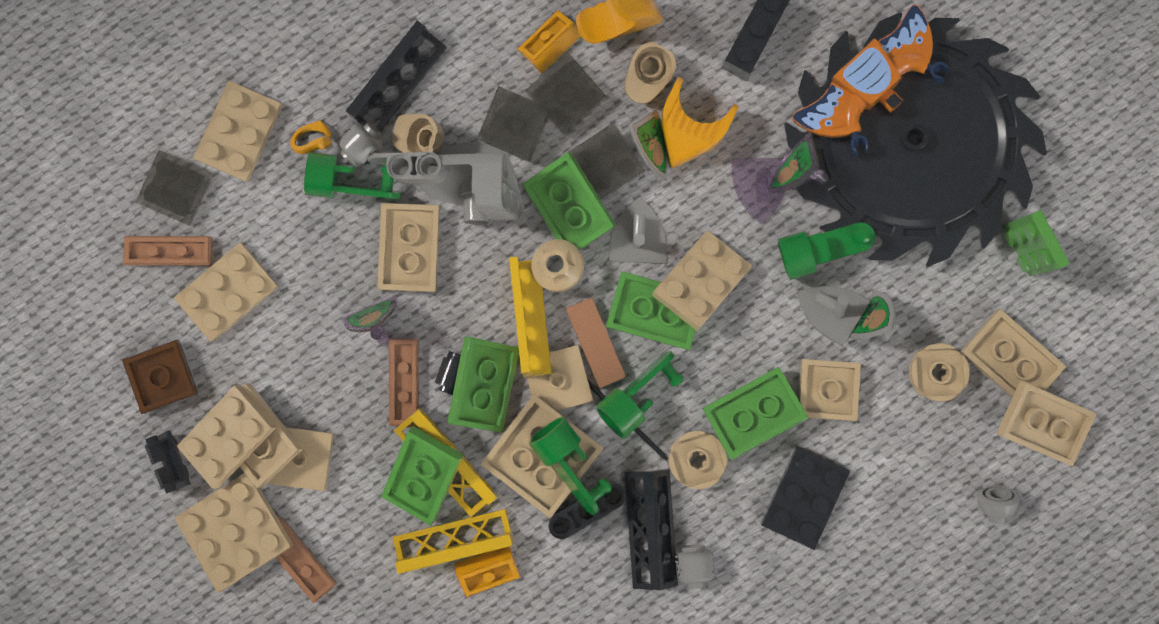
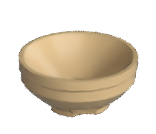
M554 239L543 243L536 250L532 258L531 268L533 276L540 286L552 292H563L573 288L582 278L584 259L580 250L574 244L563 239ZM558 255L563 259V268L556 273L550 272L547 267V261L550 257Z

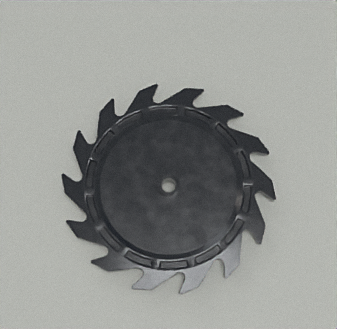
M900 12L879 21L862 49L874 38L879 41L891 34L897 28L903 14ZM935 17L928 22L933 41L932 55L929 63L933 65L937 62H944L948 66L949 73L944 70H939L935 73V75L945 79L944 83L938 84L934 82L931 73L926 71L924 74L909 71L901 75L899 83L893 88L903 99V102L890 113L880 101L870 110H863L859 117L862 130L859 134L868 140L867 153L864 146L856 145L857 157L851 154V136L840 138L825 137L809 131L801 132L789 123H784L788 147L794 151L803 141H808L813 161L810 169L814 172V178L811 180L796 179L791 184L804 200L839 212L840 219L838 221L821 225L820 230L828 232L855 223L870 225L875 232V236L882 240V245L868 257V260L893 261L919 244L927 242L932 247L925 265L928 268L949 259L969 227L979 229L981 249H985L1000 232L1005 193H1013L1023 209L1028 207L1033 184L1021 154V148L1028 146L1042 156H1045L1047 151L1043 131L1016 106L1015 101L1017 98L1039 100L1040 95L1027 78L990 66L988 59L1007 53L1009 51L1008 47L990 38L955 42L947 40L946 33L960 22L959 18ZM845 31L830 48L827 80L824 86H816L808 71L804 70L798 90V96L803 108L819 100L831 85L833 76L859 53L852 52L849 49L848 31ZM916 133L919 135L921 144H910L907 140V134Z

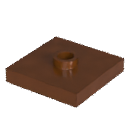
M180 340L168 342L122 360L141 414L149 413L199 394Z

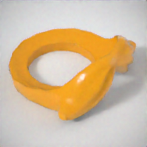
M317 120L299 128L293 134L290 145L295 153L304 155L318 149L329 148L332 144V135L329 128L321 120ZM307 131H319L326 135L316 138L306 145H296L297 139Z

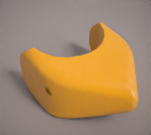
M606 0L599 2L594 7H588L579 12L576 16V26L581 37L586 42L597 44L660 24L663 16L655 0Z
M678 76L666 100L661 117V128L670 167L676 168L714 149L728 131L739 105L733 103L729 112L716 122L700 123L694 121L682 110L679 93L684 79Z

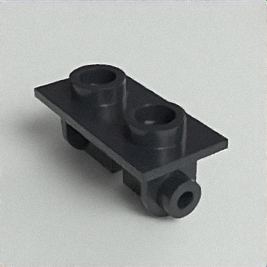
M167 430L158 436L155 435L145 439L147 445L144 447L151 464L159 462L163 464V467L154 470L161 490L164 489L165 493L168 494L190 485L188 468L182 462L178 452V442L172 436L171 431Z

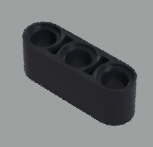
M609 481L612 487L620 491L619 500L611 503L604 499V495L596 501L599 511L590 517H584L579 513L578 509L581 504L577 499L557 510L549 519L548 528L550 533L557 539H566L620 508L626 497L624 488L616 481ZM559 517L567 518L570 522L569 529L564 532L557 531L553 525L554 520Z

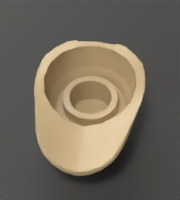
M656 42L645 43L637 49L630 62L624 84L625 93L632 101L641 104L649 103L668 84L676 69V61L672 51L667 50Z
M424 114L400 115L396 120L392 135L393 146L403 153L433 152L437 154L442 149L445 140L444 131L440 124Z

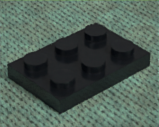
M796 446L760 525L815 550L850 470Z

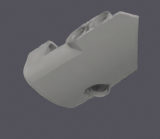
M433 152L376 153L368 157V162L385 165L388 174L400 183L418 185L430 199L464 206L463 222L466 224L481 225L488 224L489 219L495 221L520 220L522 203L517 177L512 162L506 153L436 155Z

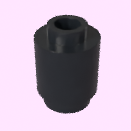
M448 350L447 356H443L434 382L440 385L439 391L453 395L461 354Z

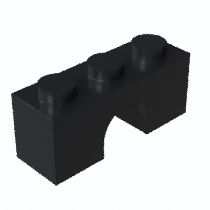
M790 0L756 1L728 53L722 69L744 81L748 80Z

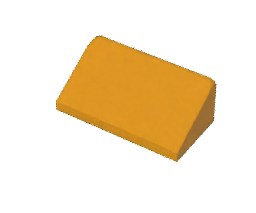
M557 10L517 50L540 73H543L581 35L576 24Z
M510 546L481 553L455 563L456 576L466 597L521 578Z

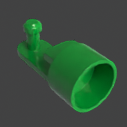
M309 152L304 177V193L307 196L334 199L336 192L382 198H401V192L393 190L394 178L388 174L385 165L381 167V173H383L381 188L337 183L338 172L353 173L355 171L354 165L339 163L338 155Z
M855 223L807 236L805 231L778 238L777 242L789 280L817 273V265L868 250L875 242V232L866 223Z
M668 351L660 356L623 391L615 388L595 406L601 419L620 438L626 439L646 420L644 413L654 402L650 398H645L636 405L631 397L660 370L670 380L668 383L672 387H677L684 381L682 373H678L669 363L675 356L672 351Z
M564 416L559 417L540 429L529 440L528 444L546 467L553 466L580 504L590 514L594 515L599 511L596 501L604 494L611 492L612 486L608 480L601 478L597 481V485L589 492L585 489L563 459L568 454L576 462H583L587 458L579 446L581 438Z

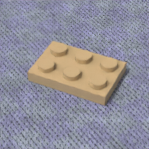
M228 80L193 159L248 183L283 105Z
M381 203L377 290L437 291L439 205Z
M707 230L654 290L652 296L698 332L749 272L752 265Z
M239 242L177 294L174 299L210 342H214L279 286L246 246Z
M997 309L960 351L968 361L1011 398L1020 380L1046 391L1067 367L1001 309Z
M1020 380L996 434L1073 467L1097 413Z
M245 383L242 388L277 427L240 465L255 487L262 488L303 449L252 384Z
M234 385L177 447L210 487L217 489L277 427L240 385Z

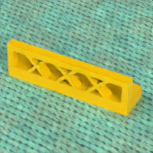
M518 256L509 257L521 374L523 378L552 374L543 287L540 286L533 276L532 260L519 261Z
M421 407L394 429V432L404 441L406 434L403 430L414 422L421 431L460 452ZM463 456L457 470L462 475L461 483H451L448 492L466 513L472 517L485 504H491L497 498V492ZM453 487L461 488V494H459ZM464 488H473L482 498L472 508L463 499Z
M506 508L392 537L398 559L395 562L397 574L513 546L514 543ZM501 516L505 533L492 535L483 528L489 519ZM484 521L481 527L474 524L476 522ZM468 524L478 530L472 541L464 542L455 535L461 526ZM456 527L453 534L446 531L447 529ZM440 531L450 539L444 548L436 549L427 542L433 533ZM480 533H483L484 535L488 536L485 538L477 539ZM423 535H427V537H426V539H425L424 541L421 540V539L418 538V537H419V536H423ZM413 539L420 543L421 547L416 555L404 557L401 541ZM452 540L459 543L457 545L449 546ZM424 547L431 550L428 552L421 553Z

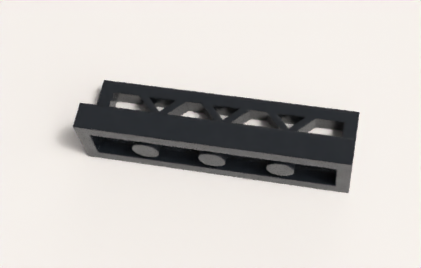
M417 20L346 109V112L359 124L365 126L368 122L363 118L368 111L381 108L382 119L376 126L381 133L444 53L447 46L431 35L427 28ZM425 39L437 47V50L431 57L419 58L418 48ZM415 53L416 59H410ZM426 62L421 69L420 63ZM416 63L418 74L414 79L402 80L401 69L407 64ZM398 75V81H393L394 78ZM403 85H408L407 88L403 91ZM399 86V98L395 102L384 103L383 92L386 88ZM379 97H380V103H379V104H375V102H376V101L379 99ZM385 107H391L386 113Z
M670 469L625 472L633 589L664 590L678 586ZM635 478H643L644 491L641 495L636 490ZM640 507L646 513V520L643 524L638 519L637 514ZM642 536L648 542L646 553L640 548L639 540ZM644 565L650 571V582H642L641 569Z

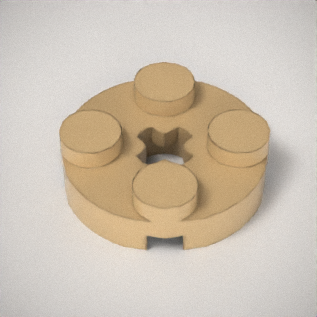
M937 343L927 345L917 351L910 362L909 378L917 394L931 401L954 399L966 387L969 381L970 369L966 358L956 348L948 344ZM937 364H940L941 369H946V375H942L940 381L937 380L936 376L932 375V370L936 368Z
M699 430L689 431L679 436L671 445L668 464L672 475L684 486L693 489H705L719 481L727 465V454L722 443L712 434ZM698 451L699 455H705L706 460L702 461V467L700 468L689 462V459L693 458V453Z

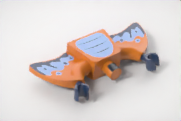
M916 4L912 5L901 23L891 34L879 41L874 38L833 76L831 85L824 95L816 102L795 112L792 116V121L801 128L820 136L832 138L851 136V154L857 157L856 145L864 146L867 153L868 140L859 134L862 131L859 117L864 109L870 110L880 101L890 113L903 102V99L893 88L899 83L901 75L906 72L916 71L924 74L926 71L931 73L933 81L938 84L944 83L945 79L935 75V73L939 70L949 73L948 66L944 62H937L933 65L929 63L933 49L932 34L921 8Z

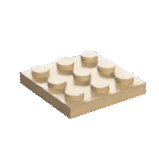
M534 394L480 465L551 518L571 490L552 465L546 467L528 442L540 429L553 420L562 417V415ZM567 420L581 438L579 446L587 458L583 462H576L568 454L563 459L580 480L604 447Z
M245 473L174 518L217 593L229 588L294 546L262 490L256 488Z

